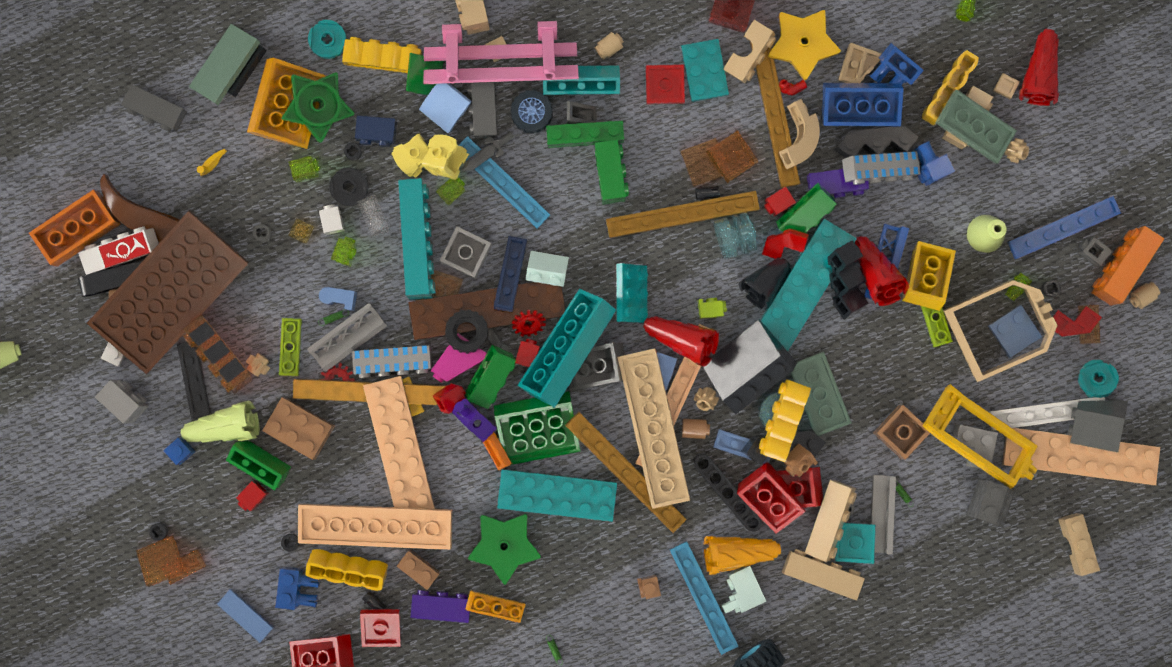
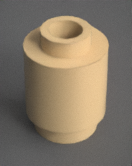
M611 32L600 40L594 48L604 60L622 49L624 41L618 33L614 34Z
M1153 282L1145 283L1130 293V302L1135 308L1143 309L1158 298L1160 290Z

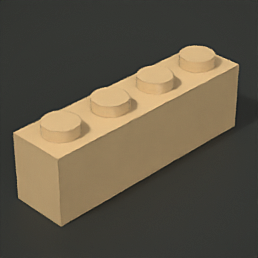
M830 480L805 554L826 562L835 558L838 550L836 548L837 541L841 540L844 533L842 529L843 524L848 521L850 511H848L850 504L854 503L857 493H855L856 488L836 480Z
M795 549L794 552L789 550L782 569L783 574L848 598L858 599L865 579L860 576V572L849 569V572L842 570V566L831 562V565H828L816 557L812 559L806 557L805 552Z

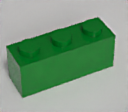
M817 183L776 222L778 229L781 232L793 229L807 234L810 228L816 227L820 223L821 218L825 214H829L834 210L836 205L834 197Z
M491 345L465 391V396L469 402L489 409L491 404L496 401L500 388L505 385L509 372L513 371L516 359L512 353Z
M248 440L236 442L226 458L227 462L273 490H276L284 483L291 469V466Z

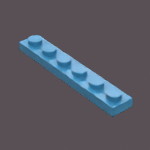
M468 136L458 145L467 150L469 155L466 160L481 150ZM491 158L474 169L536 229L550 217V214Z
M685 541L669 549L720 654L722 655L738 647L688 542Z

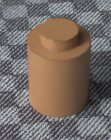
M683 418L682 438L705 439L706 435L709 436L710 424H707L706 420Z

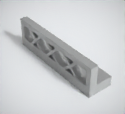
M368 303L307 350L326 372L387 327L379 313ZM369 311L372 312V313H371L370 315H368L367 317H363V316H364L366 313H368ZM351 324H355L351 329H347ZM340 335L336 340H332L335 336ZM324 347V349L321 350L320 352H318V353L315 352V351L318 350L319 348Z
M873 475L871 524L876 525L875 552L893 555L895 476Z

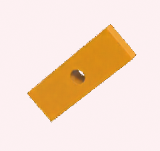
M470 591L465 609L520 623L526 604Z

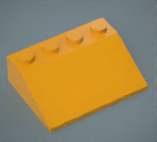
M269 58L266 60L247 133L307 149L311 133L306 126L281 119L293 101L291 75L294 74L314 81L326 75L276 58ZM314 102L313 107L318 109L319 103Z

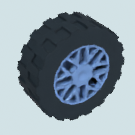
M526 90V92H521L518 97H515L511 105V117L514 125L519 130L530 134L540 133L551 123L553 116L552 104L549 98L543 95L542 92Z

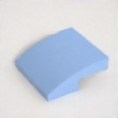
M450 83L436 84L419 110L449 133L459 118L464 115L472 101Z

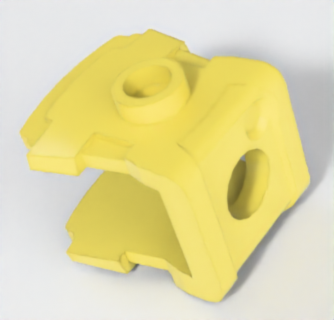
M417 134L410 142L394 147L392 156L405 174L416 178L422 172V161L426 154H428L429 148L424 138Z
M434 135L429 140L428 154L424 157L422 166L432 175L456 180L460 173L459 167L462 163H465L469 154L465 148L457 145L456 139L447 135Z

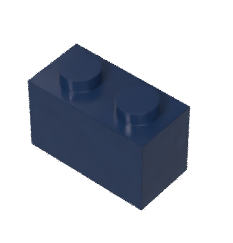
M357 116L355 139L361 145L369 146L371 143H379L381 147H390V144H395L397 121L393 118Z

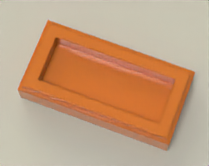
M493 432L483 444L500 471L512 463L495 432Z

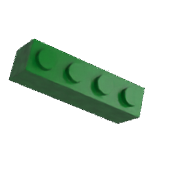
M623 121L546 126L548 148L595 145L596 142L617 139L618 144L624 143Z

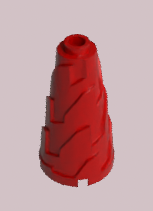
M1044 29L1038 35L1034 53L1030 59L1022 89L1019 92V99L1022 101L1024 97L1028 98V104L1050 106V101H1053L1054 104L1058 102L1059 39H1057L1058 35L1052 29Z
M857 237L854 243L863 254L858 263L866 279L865 284L875 304L878 303L879 306H887L901 299L899 294L903 292L905 295L909 289L907 279L889 261L886 255L880 252L873 241L871 242L868 237Z
M657 316L647 318L643 325L649 336L702 367L710 363L712 358L708 356L710 353L715 354L718 347L719 333L712 328L708 329L690 323L685 324Z

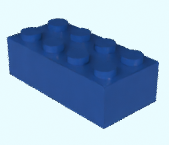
M823 83L822 123L824 126H901L904 88L900 83Z

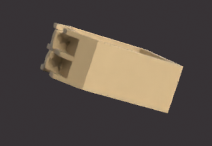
M1010 280L943 310L977 382L1048 351L1057 324L1049 312L1053 309L1050 303L1044 302L1043 299L1045 298L1040 289ZM1009 286L1020 287L1024 289L1045 333L1041 346L981 372L953 312Z

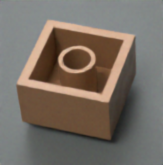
M898 405L873 434L900 459L906 460L930 432L922 426L923 423L904 405Z

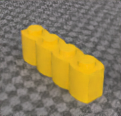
M350 37V40L345 39L342 63L347 66L408 73L410 53L422 55V51L417 45L413 44L401 47L396 42L380 44L379 40L370 39L369 42H363L361 38Z
M966 50L954 61L952 70L944 77L942 86L934 93L932 102L924 109L922 113L923 120L933 126L936 124V120L953 91L959 90L965 85L969 73L977 66L979 57Z
M790 380L781 383L778 391L780 398L774 402L772 407L774 415L772 420L769 419L766 424L765 430L767 435L761 439L759 444L761 454L782 462L786 461L811 391L810 387Z
M314 549L306 564L305 575L313 579H326L333 583L344 582L354 587L363 586L370 590H382L387 576L388 564L378 560L368 561L362 557H349L342 553L331 554L322 549Z

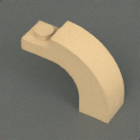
M802 99L787 106L797 128V137L790 147L779 152L786 169L808 159L816 149L819 141L820 128L817 115L815 113L809 116L807 106L803 103Z

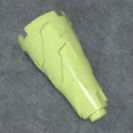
M244 401L234 404L232 407L215 411L214 414L200 417L196 421L184 424V427L181 429V437L187 442L201 441L202 443L219 440L244 441L258 438L256 437L259 435L260 430L258 414H253L251 409L256 408L251 401Z

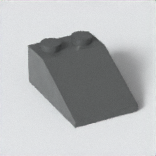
M610 343L593 347L568 386L569 392L623 382L618 357L625 355L623 343Z

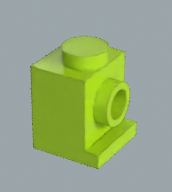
M708 298L703 303V299L697 300L700 319L723 317L724 312H727L726 301Z

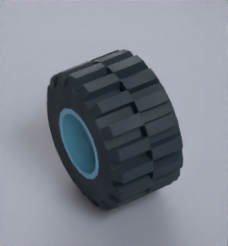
M766 639L744 652L735 661L733 667H782L786 658L772 639Z

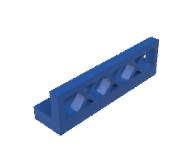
M884 224L877 248L881 252L882 249L888 246L891 252L889 261L898 269L909 228L903 226L898 228ZM887 229L897 232L896 239L890 243L885 237ZM866 286L864 295L866 298L872 299Z

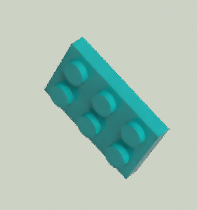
M719 39L681 45L691 102L728 96L729 91L725 71L723 70L724 65Z
M625 263L616 264L617 322L644 323L648 316L647 266Z

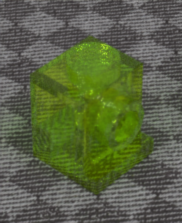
M346 236L344 239L338 238L331 260L351 267L352 263L349 261L355 257L357 251L355 248L356 240Z

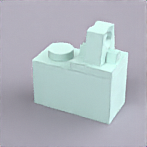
M750 566L741 567L728 573L729 579L726 581L730 589H734L735 592L729 596L730 601L722 604L725 613L734 609L736 613L740 611L743 613L766 602Z

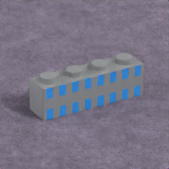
M917 152L857 155L842 159L845 182H853V185L864 184L865 181L874 184L884 179L886 182H895L897 178H901L902 181L913 180V176L920 174Z
M429 345L352 351L353 373L359 375V378L371 377L370 374L378 373V377L390 376V372H397V375H408L409 371L416 370L417 374L428 373V369H432L431 346Z

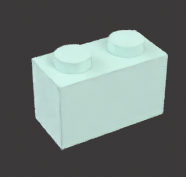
M531 251L526 280L564 287L569 257Z

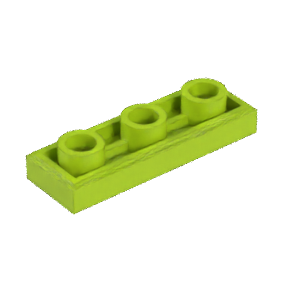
M921 306L933 347L953 342L943 308L938 311ZM933 314L938 316L936 321L932 318Z
M282 318L280 376H299L302 319ZM291 343L293 345V349L289 351L287 349V346Z

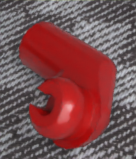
M786 79L779 82L780 91L790 96H794L808 88L804 80L796 84L789 83Z

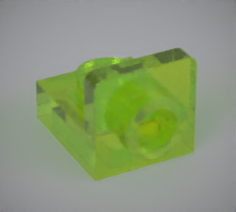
M459 177L456 180L449 178L435 192L450 206L465 192L463 187L465 183Z

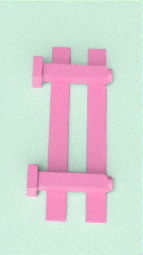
M557 21L538 22V41H542V44L458 46V43H462L461 24L442 25L443 44H446V47H424V61H446V69L424 70V84L578 79V65L555 66V57L577 56L576 42L554 43V40H557ZM543 57V66L458 69V60Z

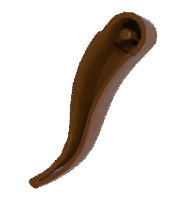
M103 174L101 177L100 186L107 207L121 223L134 231V229L144 226L145 229L153 228L158 243H160L180 221V219L132 202L119 193L112 185L108 175Z

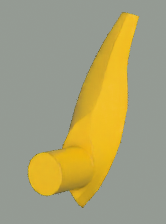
M225 149L218 151L210 156L202 166H198L197 172L200 173V176L211 172L227 151Z

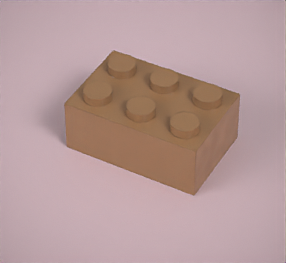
M281 397L262 431L314 460L318 457L335 425L288 398Z

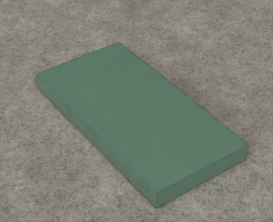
M230 24L189 87L219 105L260 44V41Z
M959 90L953 91L935 122L995 164L999 163L1017 130Z
M821 352L798 361L791 372V376L794 382L811 388L804 409L813 432L820 436L851 424L825 353Z

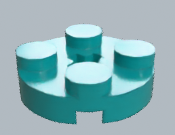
M321 20L310 29L308 43L317 56L324 59H332L342 54L347 36L337 22ZM327 35H330V38L333 39L329 44L322 41Z
M1091 360L1085 363L1078 375L1079 386L1090 398H1103L1111 395L1119 381V375L1115 367L1104 363L1103 360ZM1095 375L1102 377L1103 380L1101 382L1095 381Z

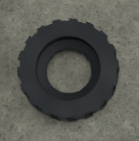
M469 309L460 310V312L454 313L449 318L446 324L445 335L448 344L454 350L469 354L481 349L488 337V327L484 317L480 316L478 312H473ZM464 322L472 323L476 328V336L470 341H463L457 335L459 325Z

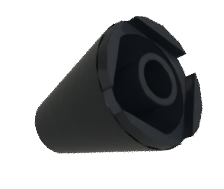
M784 258L774 259L739 282L741 292L745 290L748 294L745 297L756 307L768 309L791 271L790 263Z

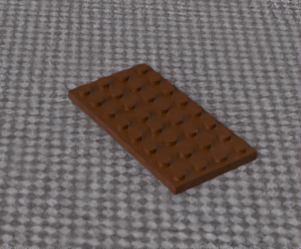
M189 210L87 324L147 374L249 262Z

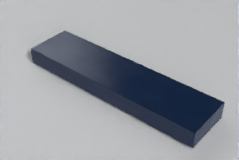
M508 236L494 309L513 312L528 242L527 239Z

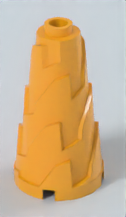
M706 536L704 539V545L709 544V548L704 549L705 565L709 575L736 570L760 562L772 561L781 554L780 543L772 539Z

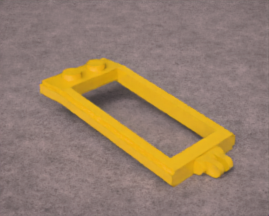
M951 384L945 388L922 426L941 442L1009 488H1013L1020 477L1032 480L1033 474L1037 472V468L1032 465L1031 457L1038 446L964 396ZM959 406H962L1023 448L1009 474L944 431Z

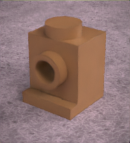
M800 444L788 454L784 462L787 466L785 468L786 471L793 477L795 475L800 477L812 464L815 466L818 464L812 453Z
M656 575L637 579L641 598L650 599L661 596Z

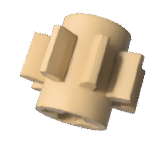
M1015 138L1007 147L1005 155H1007L1011 162L1019 163V160L1027 158L1029 147L1026 146L1027 143H1024V140Z
M259 353L256 356L250 355L246 360V363L249 364L246 369L257 377L260 374L266 375L270 369L267 366L269 360Z
M705 387L703 389L699 388L694 400L697 401L699 409L708 411L709 409L714 410L719 398L715 397L716 391L714 389Z

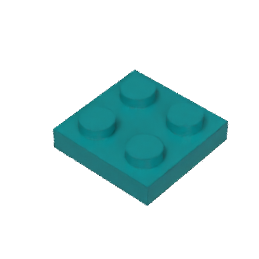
M844 523L842 527L844 530L843 536L836 544L838 550L835 561L874 564L876 525Z

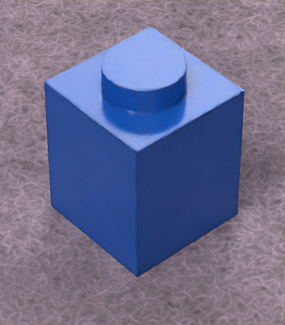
M182 437L177 438L163 450L175 465H181L196 452Z

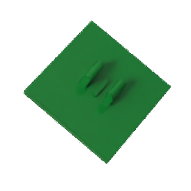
M410 53L406 91L428 96L436 84H424V70L443 69L444 61H424L423 55Z

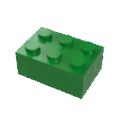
M618 139L596 142L594 150L602 205L625 202L629 194L628 182L624 183L623 179L626 178L625 163L621 164V159L624 156L622 144H618Z

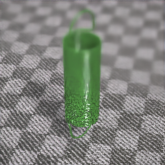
M343 310L321 319L324 320L325 324H329L346 316H343Z
M899 483L896 491L904 502L908 504L912 499Z
M552 639V641L547 643L557 662L562 657L554 639Z

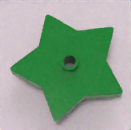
M332 73L316 81L294 74L291 75L293 101L281 119L305 125L319 143H322L332 123L354 115V112L339 96L338 73ZM314 102H318L320 104V107L318 109H315L313 107Z
M527 514L505 522L481 515L482 539L469 555L468 560L490 565L502 583L506 585L518 565L541 558L540 553L527 539ZM502 543H507L508 548L506 550L501 549L500 545Z

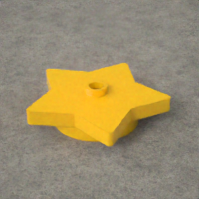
M825 10L805 18L780 12L779 25L781 37L770 51L768 57L791 63L803 80H807L818 61L838 55L841 50L826 34ZM801 39L806 40L807 44H802Z

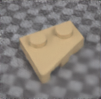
M850 43L838 80L845 83H861L864 77L880 61L879 56L882 53Z

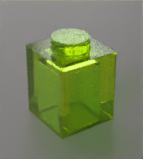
M311 155L289 161L292 177L295 182L318 177L317 171H320L319 163Z

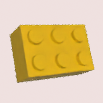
M918 241L912 252L907 275L909 289L905 295L903 294L902 301L940 311L946 302L956 251Z

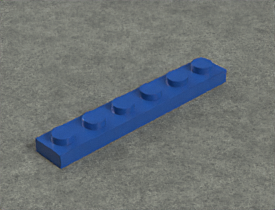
M1114 196L1007 243L1014 259H1018L1121 214Z

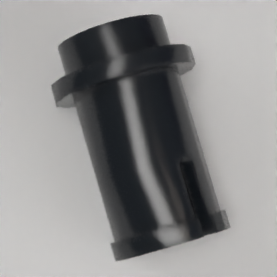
M699 186V188H695L696 200L703 201V199L720 198L719 186L704 188Z
M368 591L362 598L363 603H367L373 610H384L387 607L374 595L375 592Z

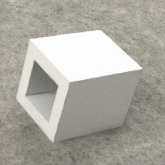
M327 205L323 207L324 210L319 211L324 234L329 235L345 231L339 207Z

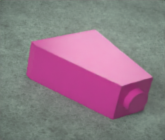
M457 333L458 337L461 340L469 341L463 336H461L459 333ZM449 345L431 371L435 373L433 377L441 383L444 380L449 382L480 364L487 353L481 349L469 354L460 353Z

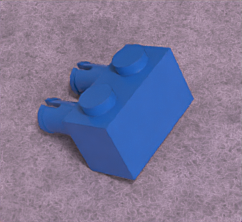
M891 43L879 56L881 64L870 77L877 83H880L889 71H894L895 76L889 83H900L902 85L904 82H908L912 85L924 70Z
M930 141L914 149L918 153V158L922 164L920 165V174L918 175L922 184L925 183L928 186L955 172L947 154L936 157Z
M280 568L275 608L295 610L299 605L316 607L318 595L301 594L300 589L301 586L319 588L320 582L313 581H319L320 579L306 576L303 574V569Z

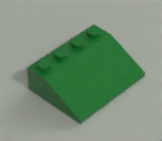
M569 391L564 392L555 408L537 398L494 405V415L500 443L512 463L510 465L581 452L578 438L565 426L574 416Z

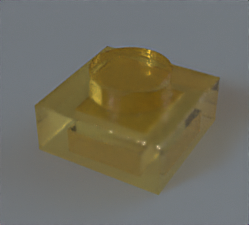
M296 218L288 236L307 244L315 227Z

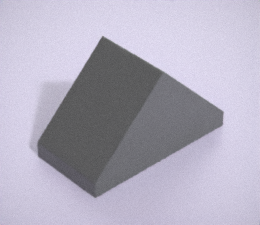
M572 101L567 102V124L597 122L596 106Z

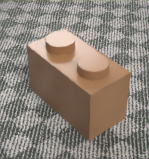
M411 549L397 565L400 570L426 590L429 589L441 573Z

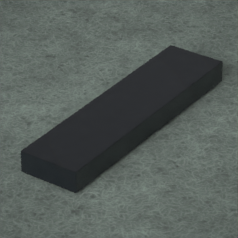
M194 341L178 343L177 349L191 419L210 415L198 345Z

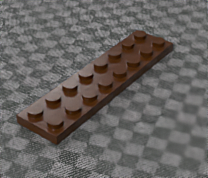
M539 282L519 284L513 312L494 309L497 288L408 302L414 340L445 336L446 324L449 318L454 313L460 312V310L469 309L473 312H478L480 316L484 317L488 328L513 325L512 321L516 320L514 318L515 315L521 316V311L526 315L527 310H530V314L537 310V314L542 313L543 316L541 317H545V319L562 317L565 312L562 287ZM469 322L460 324L457 329V333L476 331L475 326Z

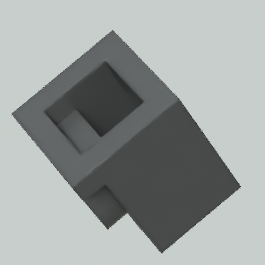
M1092 237L1089 240L1086 238L1079 245L1081 250L1078 254L1096 268L1105 262L1112 253V250L1097 238ZM1090 248L1094 250V254L1089 252Z

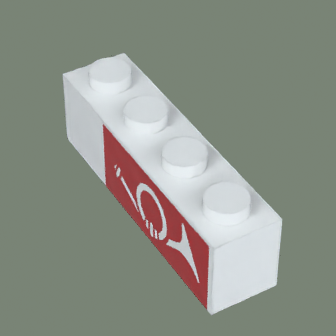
M144 226L134 229V234L129 235L126 232L117 235L118 239L116 240L112 238L101 241L102 245L91 244L85 246V251L78 253L85 274L96 273L150 254L159 244L154 229H145Z

